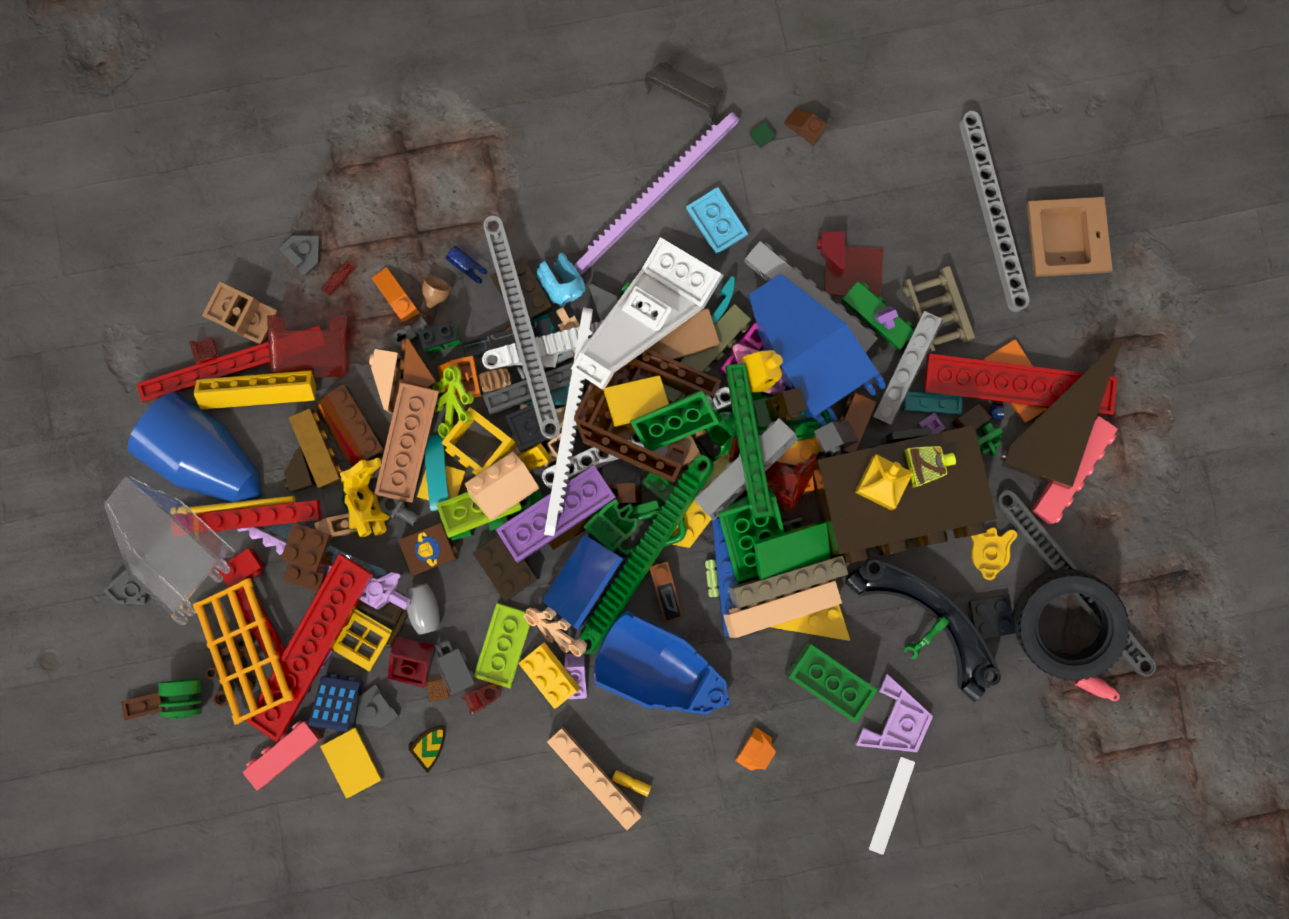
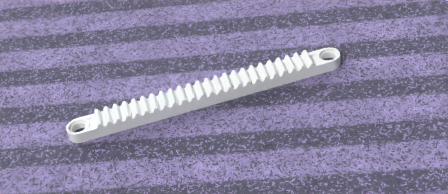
M583 307L574 363L593 336V332L590 331L593 309ZM573 370L544 535L555 536L558 514L563 512L561 505H564V499L562 498L566 496V492L563 490L567 489L565 482H568L567 474L570 473L568 467L571 466L569 459H572V444L575 443L574 436H576L575 429H577L574 415L581 403L580 399H582V391L584 390L583 384H585V378Z
M658 311L654 312V318L658 316ZM604 320L591 324L590 331L593 332V335ZM580 326L536 337L535 340L540 357L543 358L576 349ZM516 343L489 350L482 357L483 365L488 370H497L522 363ZM488 356H496L498 359L497 363L489 365L486 362Z

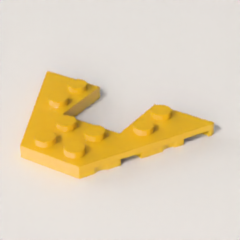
M839 605L771 626L772 628L850 641Z

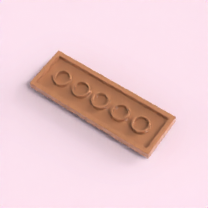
M400 382L374 495L413 502L439 390Z

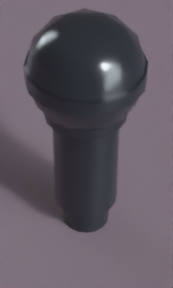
M698 440L694 441L700 454L714 462V457L706 452L702 444ZM702 461L701 464L707 467V462Z

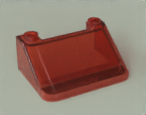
M267 315L270 370L272 374L312 371L314 378L343 377L347 374L349 369L347 316L334 317L330 322V331H285V324L281 317Z

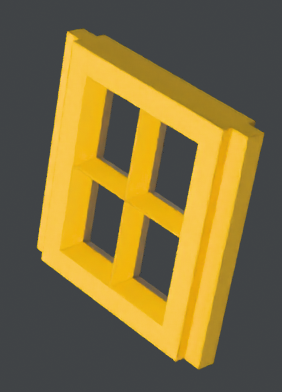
M355 609L348 625L343 628L332 650L370 672L385 648L392 630ZM354 620L366 627L362 637L349 630ZM370 630L382 636L377 646L365 639ZM347 633L359 640L354 649L342 643ZM362 642L375 649L370 659L357 652Z

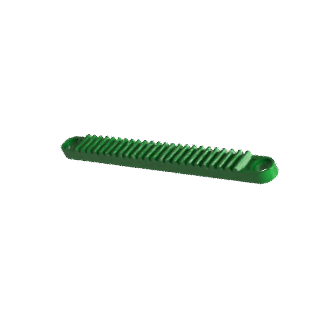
M704 455L696 457L688 470L682 474L683 478L674 487V492L670 493V498L666 499V504L661 507V512L657 513V518L653 519V524L644 533L645 537L636 546V551L632 552V557L628 558V563L619 572V577L615 578L616 582L611 585V589L607 591V596L603 597V602L598 605L599 608L590 617L591 621L586 623L587 627L581 634L580 639L584 641L590 639L592 645L583 654H594L600 647L611 626L622 613L693 503L696 495L713 472L714 463L710 458ZM702 461L707 462V468L704 471L699 469Z

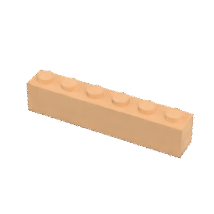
M825 581L796 592L783 594L781 597L767 599L759 604L757 602L747 605L743 609L731 608L729 613L723 616L730 638H737L842 604L836 581Z
M563 726L548 739L547 743L626 830L641 818V812L611 781L608 775Z

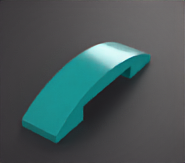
M733 276L730 277L720 292V295L725 299L711 317L714 325L722 318L731 300L735 284Z
M440 435L428 436L425 447L426 479L431 511H438L436 504L450 499L447 486L445 446L442 444L445 438H442Z

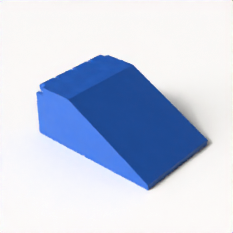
M584 534L542 601L576 629L581 628L585 624L584 619L620 562H624V559Z

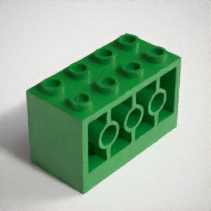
M807 642L785 673L787 677L854 723L858 721L878 691Z

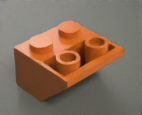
M473 356L455 359L438 366L441 380L444 378V370L450 365H456L461 371V382L466 392L472 393L473 398L483 396L479 385L476 360ZM448 385L445 386L443 395L448 391ZM456 389V392H455V393H456V395H457L459 401H461V400H460V397H461V396H460L459 392H458L457 389Z

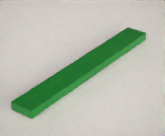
M746 364L726 365L725 370L752 519L771 517L773 513Z

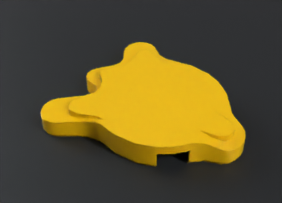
M991 527L987 529V533L970 536L972 538L971 559L984 579L993 580L997 573L1008 565L1010 546L1017 538L1015 530H1008L1001 536H998L997 529Z

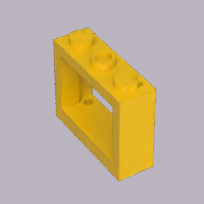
M470 407L467 411L471 413V421L462 423L459 420L442 441V444L447 447L445 451L452 457L455 455L460 457L459 462L466 468L471 466L474 469L472 473L477 476L510 454L517 446V443ZM474 420L502 441V444L483 468L454 446Z

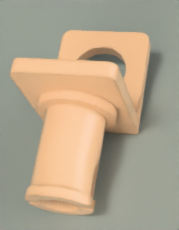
M561 433L547 443L550 448L548 454L552 459L540 466L543 470L557 460L558 449L555 443L561 439Z

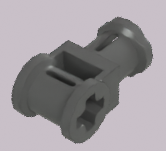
M421 316L413 325L397 330L393 335V341L402 349L401 336H404L405 339L408 337L413 344V342L419 339L418 331L429 328V326Z

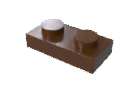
M157 692L121 701L125 721L165 710V707H159V703L164 702L163 697L158 696Z

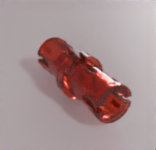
M346 261L336 273L333 272L331 274L332 277L321 289L331 296L341 284L345 283L344 280L355 268Z

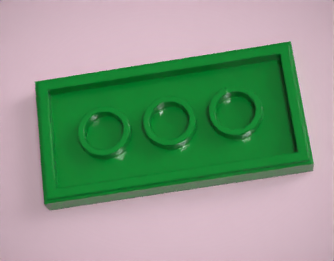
M824 520L754 542L758 578L761 580L831 558L827 522Z

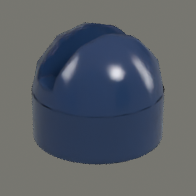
M997 404L991 407L990 414L994 419H1004V404Z

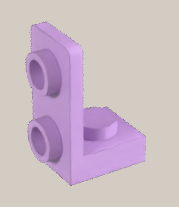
M565 654L564 668L581 688L568 699L587 698L584 654L580 657L574 654Z

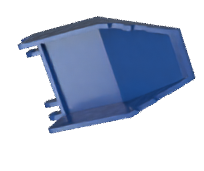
M781 273L748 295L763 344V351L774 350L776 354L782 357L783 362L780 365L782 372L781 380L788 390L801 387L807 410L803 411L807 418L813 417L823 427L827 425V422L820 413L825 410L833 422L837 421L838 419L830 406L862 384H864L872 396L876 394L874 387L868 381L871 378L875 380L881 389L886 387L882 376L848 325Z

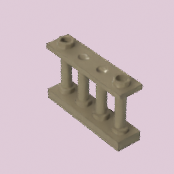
M950 266L942 268L937 278L916 285H912L910 279L904 282L902 291L904 296L908 297L917 325L923 315L921 310L947 302L948 304L950 303L952 310L948 314L939 316V318L943 320L942 323L951 320L956 321L958 326L957 331L936 337L927 354H932L935 351L934 346L957 338L962 339L963 343H966L975 338ZM937 285L944 286L946 293L943 296L918 303L916 292Z

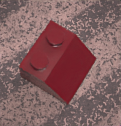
M396 636L389 654L388 679L426 687L433 660L434 645Z

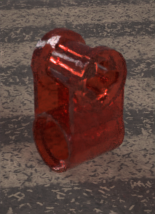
M491 683L463 696L462 699L466 701L470 709V715L496 701L501 695V689L498 685ZM488 688L494 689L496 693L494 698L487 696Z

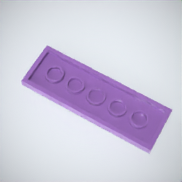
M594 465L566 483L567 489L563 490L566 492V496L562 498L564 499V505H561L563 512L558 514L555 536L544 535L551 494L496 529L517 563L616 499Z

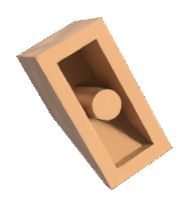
M349 514L328 517L314 523L316 530L332 535L331 539L358 532L357 529L350 530Z

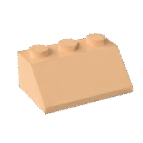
M511 452L465 483L469 496L490 521L539 489L524 463L514 452Z

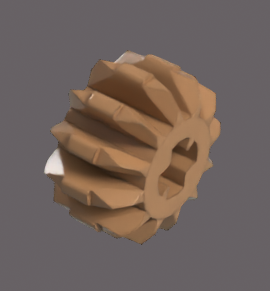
M506 368L488 371L478 376L479 385L483 392L511 385V376Z

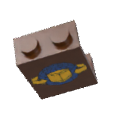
M443 523L398 540L412 576H418L422 572L458 559L457 554H459L457 546L455 543H451Z

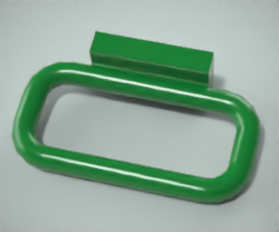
M662 499L632 507L633 510L628 518H636L638 521L656 517L657 513L662 510ZM684 517L678 524L679 533L671 536L665 546L678 543L684 539L687 532ZM620 544L616 551L622 555L630 556L633 551H636V546L624 548Z

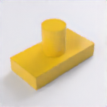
M541 443L517 454L528 471L538 468L552 459Z

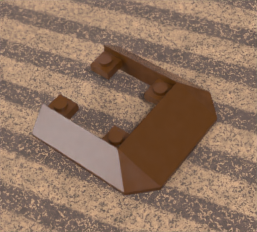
M647 349L617 370L606 388L660 375L664 385L687 395L703 390L714 400L721 380ZM591 382L574 415L583 443L674 483L681 472L689 449L671 443L664 457L630 442L634 433L632 424L614 426L604 389Z

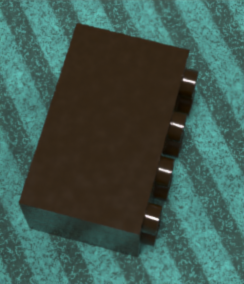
M974 425L816 460L808 466L812 471L814 493L821 521L827 522L830 555H842L847 564L870 559L868 548L877 546L879 556L910 550L907 541L910 538H915L917 547L947 542L946 530L952 529L955 539L987 533L985 522L997 519ZM940 446L943 455L948 453H954L956 464L946 466L947 475L914 488L910 478L894 510H890L855 493L872 456L876 454L893 463H900L901 467L907 470L909 468L904 450L908 448Z

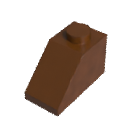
M797 108L784 122L786 126L813 146L821 138L828 126L827 123L815 114Z

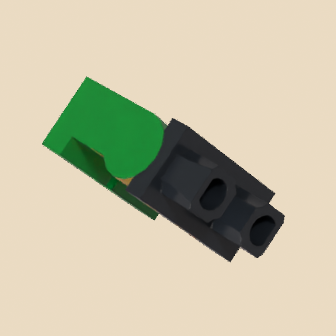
M452 321L418 331L423 350L428 355L444 350L443 346L448 349L462 344L458 327Z

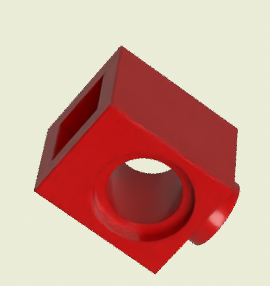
M247 548L232 559L244 578L255 579L266 568L253 548Z

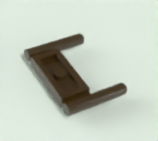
M359 600L356 607L395 624L386 643L388 648H392L396 636H399L408 617L407 609L404 610L392 602L386 603L380 609H375ZM354 611L352 612L350 618L348 619V621H347L345 627L348 625V623H349V621H350V619H351V617H352Z

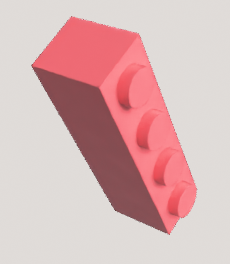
M309 720L297 722L291 727L293 731L288 735L284 733L274 747L270 745L261 752L262 757L258 760L254 758L245 765L247 769L242 773L257 791L323 738L314 726L308 725Z

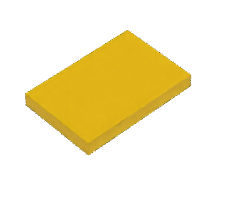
M660 375L607 387L603 390L615 427L629 424L630 420L669 404Z
M357 728L320 746L346 799L382 780Z

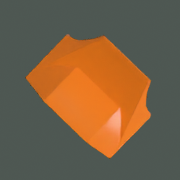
M754 727L735 761L751 771L755 769L766 770L776 753L772 744V737Z

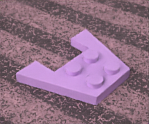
M886 674L879 692L896 699L881 735L862 727L855 745L918 752L933 716Z

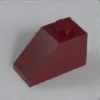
M822 232L820 238H817V249H820V255L839 273H844L846 269L845 232Z

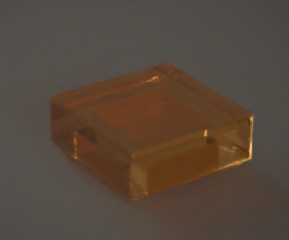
M443 679L426 682L429 702L449 698L448 689Z

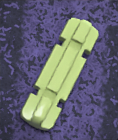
M714 559L706 560L707 585L709 586L708 595L709 597H718L716 561Z

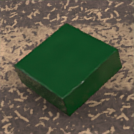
M765 121L749 132V135L760 149L776 137Z

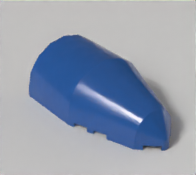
M169 392L152 404L139 419L130 435L127 451L179 488L228 502L259 499L262 496L260 472L240 448L238 442L232 437L226 426L204 410H200L198 406L177 392Z
M629 611L621 614L606 634L595 661L593 672L595 685L648 709L662 708L667 711L672 709L681 710L686 713L707 715L717 708L727 707L730 704L725 679L680 635Z

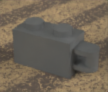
M448 639L434 645L439 656L434 661L450 695L475 684L473 681L475 676L472 670H468L465 664L467 659L463 651L460 652L459 649L453 651ZM447 648L449 653L443 655L441 650Z

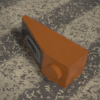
M668 562L651 566L650 572L665 623L683 618Z

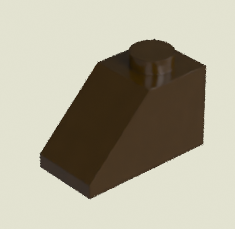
M296 449L284 473V485L287 490L293 493L316 486L302 449Z

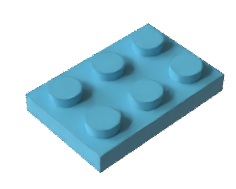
M718 187L686 206V210L715 255L748 236V232Z

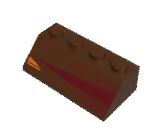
M343 384L329 392L315 406L351 467L361 460H374L384 454L385 447L348 386Z

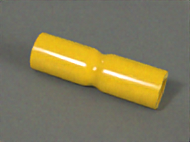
M618 770L615 771L611 780L646 797L652 787Z

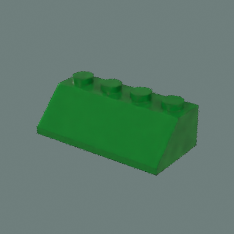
M701 390L632 419L630 423L643 446L653 451L719 424V413L710 395Z

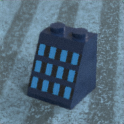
M328 673V675L321 676L308 725L345 732L356 727L359 697L362 693L364 681H358L359 677L355 676L340 678V674Z

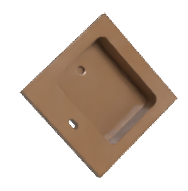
M1105 197L1029 201L1027 203L1034 277L1110 273L1113 271Z

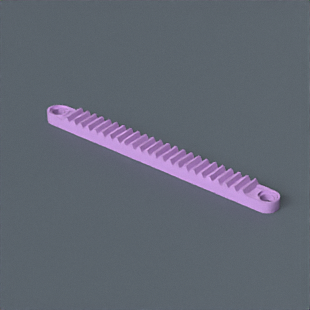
M731 112L717 126L712 125L711 131H706V136L702 135L701 140L695 142V146H690V152L685 151L684 157L680 156L679 162L675 161L674 167L670 166L669 171L663 173V178L658 177V183L653 182L652 188H647V194L642 193V199L637 198L636 204L632 203L631 209H626V215L621 213L620 220L615 219V225L610 224V230L605 229L604 236L599 235V241H593L594 246L588 245V252L574 265L580 275L585 273L726 136L740 119Z

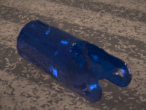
M454 246L445 258L478 284L482 283V279L475 274L473 269L478 270L482 274L488 273L483 266L457 246Z

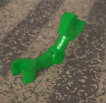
M944 616L940 617L917 644L908 643L903 651L906 653L908 650H912L914 653L911 659H916L920 653V648L928 645L937 633L946 627L949 621Z

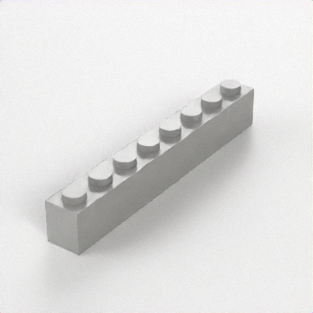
M760 241L745 258L744 263L767 282L781 273L844 321L866 353L878 339L875 336V332L868 327H863L860 324L861 321L856 316H850L845 312L846 308L843 305L834 303L831 300L832 297L827 292H821L817 289L815 282L811 279H805L798 268H792L787 264L788 261L782 255H776L773 252V248L769 244H763Z

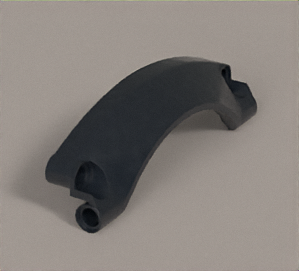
M875 559L866 561L844 581L858 596L870 594L894 595L914 602L930 613L936 620L944 616L949 621L943 629L954 649L957 663L958 688L973 702L981 698L986 691L985 688H990L991 685L994 686L1000 682L1001 673L975 626L952 600L928 582L908 571ZM871 563H875L878 567L875 574L869 571ZM989 671H992L994 674V678L991 681L986 679V674Z

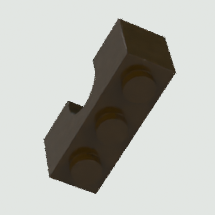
M801 387L781 392L777 396L765 400L772 422L778 419L784 423L802 416L801 412L807 410Z

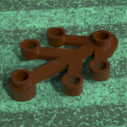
M241 633L234 638V642L240 659L242 660L244 654L250 667L253 664L247 647L241 645L243 640ZM228 647L218 649L222 653V660L230 653ZM232 659L223 663L225 670L229 669L228 676L236 673ZM216 667L208 668L205 672L208 679H215L219 675ZM210 670L215 672L213 677L209 674ZM246 673L248 682L251 684V690L253 691L255 688V683L252 680H249L248 675ZM223 687L221 691L216 692L213 696L215 705L219 707L229 704L227 697L224 702L220 698L222 694L226 696Z

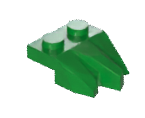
M616 499L596 511L584 524V528L612 552L636 530L638 521L636 518H628L633 510L631 504L629 503L619 509Z

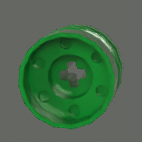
M201 679L159 682L158 696L168 697V701L159 703V707H168V710L159 711V717L178 719L202 713L201 707H193L195 704L202 703V700L192 699V695L201 693Z

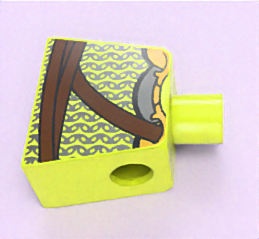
M940 446L908 448L904 450L909 471L913 472L911 476L913 488L947 475L946 466L956 464L954 453L943 455Z

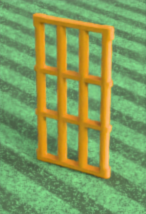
M247 578L232 587L193 604L208 643L207 647L210 649L218 671L220 684L224 688L235 725L294 699L278 660L279 655L276 654L265 624L266 619L263 618L256 599L251 578ZM242 587L245 589L256 620L248 625L235 593L236 590ZM227 594L240 628L233 632L230 631L219 598ZM210 602L213 604L223 633V637L216 640L203 607ZM256 626L259 628L269 658L263 661L259 660L249 632L250 629ZM241 633L253 664L245 669L233 637ZM226 641L236 669V673L230 676L226 673L217 647L218 644ZM270 662L283 695L282 699L275 702L262 666ZM255 670L267 703L266 706L259 709L246 673ZM237 677L251 712L244 716L241 715L230 681Z

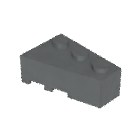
M849 421L831 422L814 431V439L824 458L840 455L841 450L859 442Z

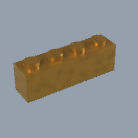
M309 408L289 417L317 487L324 489L340 482V473L343 472V469L334 459L336 453L333 447L328 445L327 440L329 437L326 430H322L320 426L322 420L318 412H314V410Z

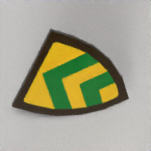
M446 726L430 728L408 745V750L426 773L431 770L439 758L444 744Z

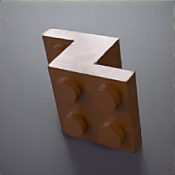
M293 522L280 560L288 563L282 581L318 592L326 578L333 558L332 555L326 554L332 535Z

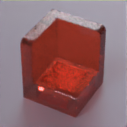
M207 339L198 343L189 341L195 363L200 364L219 358L213 339Z

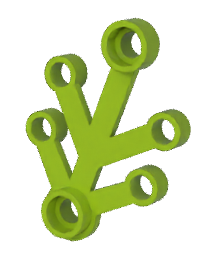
M456 365L448 366L444 370V378L432 386L434 390H439L438 394L445 392V386L448 385V391L436 401L434 412L442 411L444 404H446L445 423H441L438 426V433L442 438H446L454 428L452 424L454 408L458 413L460 422L466 423L471 421L472 418L471 413L464 410L455 393L457 389L461 396L460 400L464 405L471 404L474 400L472 393L466 392L461 382V371Z

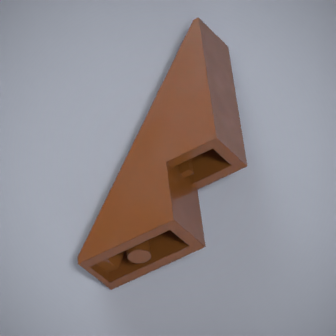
M408 337L402 339L401 350L405 351V358H401L400 370H404L403 377H399V385L400 382L421 387H429L436 382L434 376Z

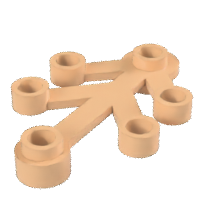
M547 607L544 611H539L536 608H528L526 610L525 620L531 626L537 625L548 642L553 643L556 641L564 653L570 650L575 656L580 657L586 651L587 644L584 640L580 638L574 640L559 630H567L571 626L565 619L561 618L559 621L554 622L545 620L546 618L552 620L556 616V612L550 607Z

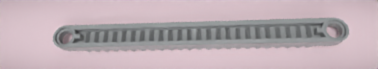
M489 216L484 221V230L540 430L545 438L554 439L560 433V425L504 226L499 217ZM490 222H497L499 228L496 231L489 230L488 224ZM547 424H554L556 427L555 433L547 434L545 426Z

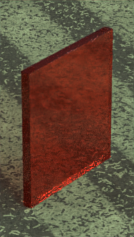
M845 247L846 269L844 273H839L826 261L824 291L829 295L845 296L857 282H864L870 287V292L874 296L879 295L881 297L883 249Z

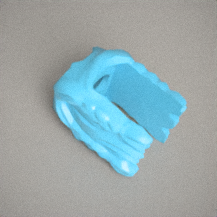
M559 253V258L556 259L557 262L553 263V268L559 274L564 284L558 283L545 261L540 264L535 276L544 292L548 295L549 300L560 306H565L569 301H574L582 296L583 292H585V283L579 272H577L576 267L568 261L566 255Z

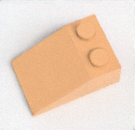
M374 349V354H371L369 364L372 365L371 369L383 408L390 414H393L399 389V377L402 374L400 362L403 357L397 352Z

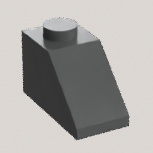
M593 284L588 285L599 320H605L618 302L617 297Z

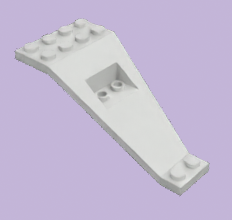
M660 237L641 271L585 345L571 369L599 388L605 389L617 370L704 309L722 279L723 274ZM643 302V306L639 308V303ZM658 311V316L654 318V312Z

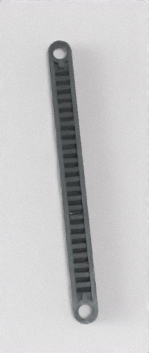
M1003 491L999 493L996 499L998 507L1051 571L1066 568L1078 570L1014 492ZM1005 495H1009L1012 498V503L1009 506L1004 505L1002 502V498ZM1070 593L1073 599L1077 601L1078 605L1082 607L1083 611L1087 613L1088 617L1100 629L1101 614L1095 601L1083 594ZM1128 631V643L1125 646V651L1123 650L1122 658L1129 663L1137 674L1151 676L1156 670V663L1131 632ZM1143 661L1149 663V669L1146 672L1140 669V664Z

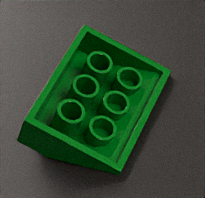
M768 488L773 513L771 517L752 519L748 495L718 512L736 582L758 576L754 542L784 533L776 496L771 488Z

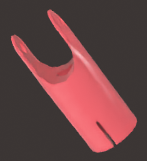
M1097 676L1094 678L1090 677L1088 680L1074 681V685L1098 697L1108 698L1112 701H1118L1120 698L1119 693Z

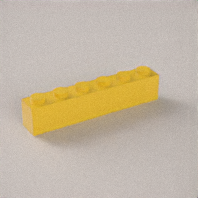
M312 371L200 379L196 380L194 395L201 410L315 400L317 386Z

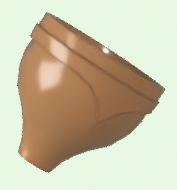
M427 276L423 280L422 286L426 306L433 308L435 305L446 300L451 293V285L441 278Z

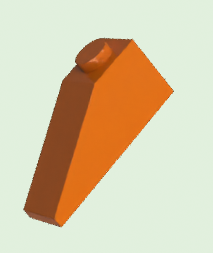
M387 267L372 277L374 283L404 324L420 313Z

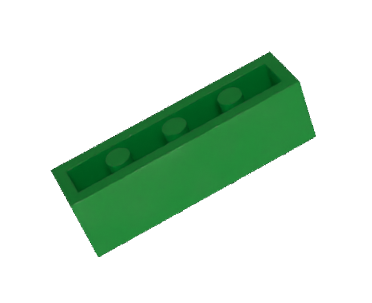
M857 282L842 298L841 302L897 351L900 350L912 337L914 326L909 321H903L901 318L896 317L893 319L895 327L887 330L883 323L879 324L875 321L873 313L887 308L884 304L885 301L879 295L874 296L870 292V287L864 282Z

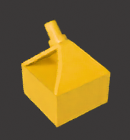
M876 454L872 456L855 493L890 510H894L913 472L901 467V464L898 462L893 463Z

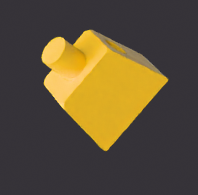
M774 350L760 351L741 358L743 364H746L751 393L769 390L782 377L780 365L783 360Z

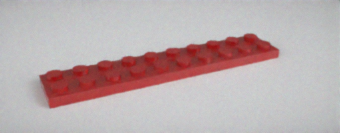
M928 354L924 393L1049 408L1084 373ZM1110 376L1098 414L1114 415L1118 377Z
M338 555L279 660L289 690L292 691L294 699L247 719L246 722L275 742H279L372 579L373 573L345 555ZM273 671L268 680V685L275 702L282 699L283 695ZM263 692L256 702L258 709L267 705Z

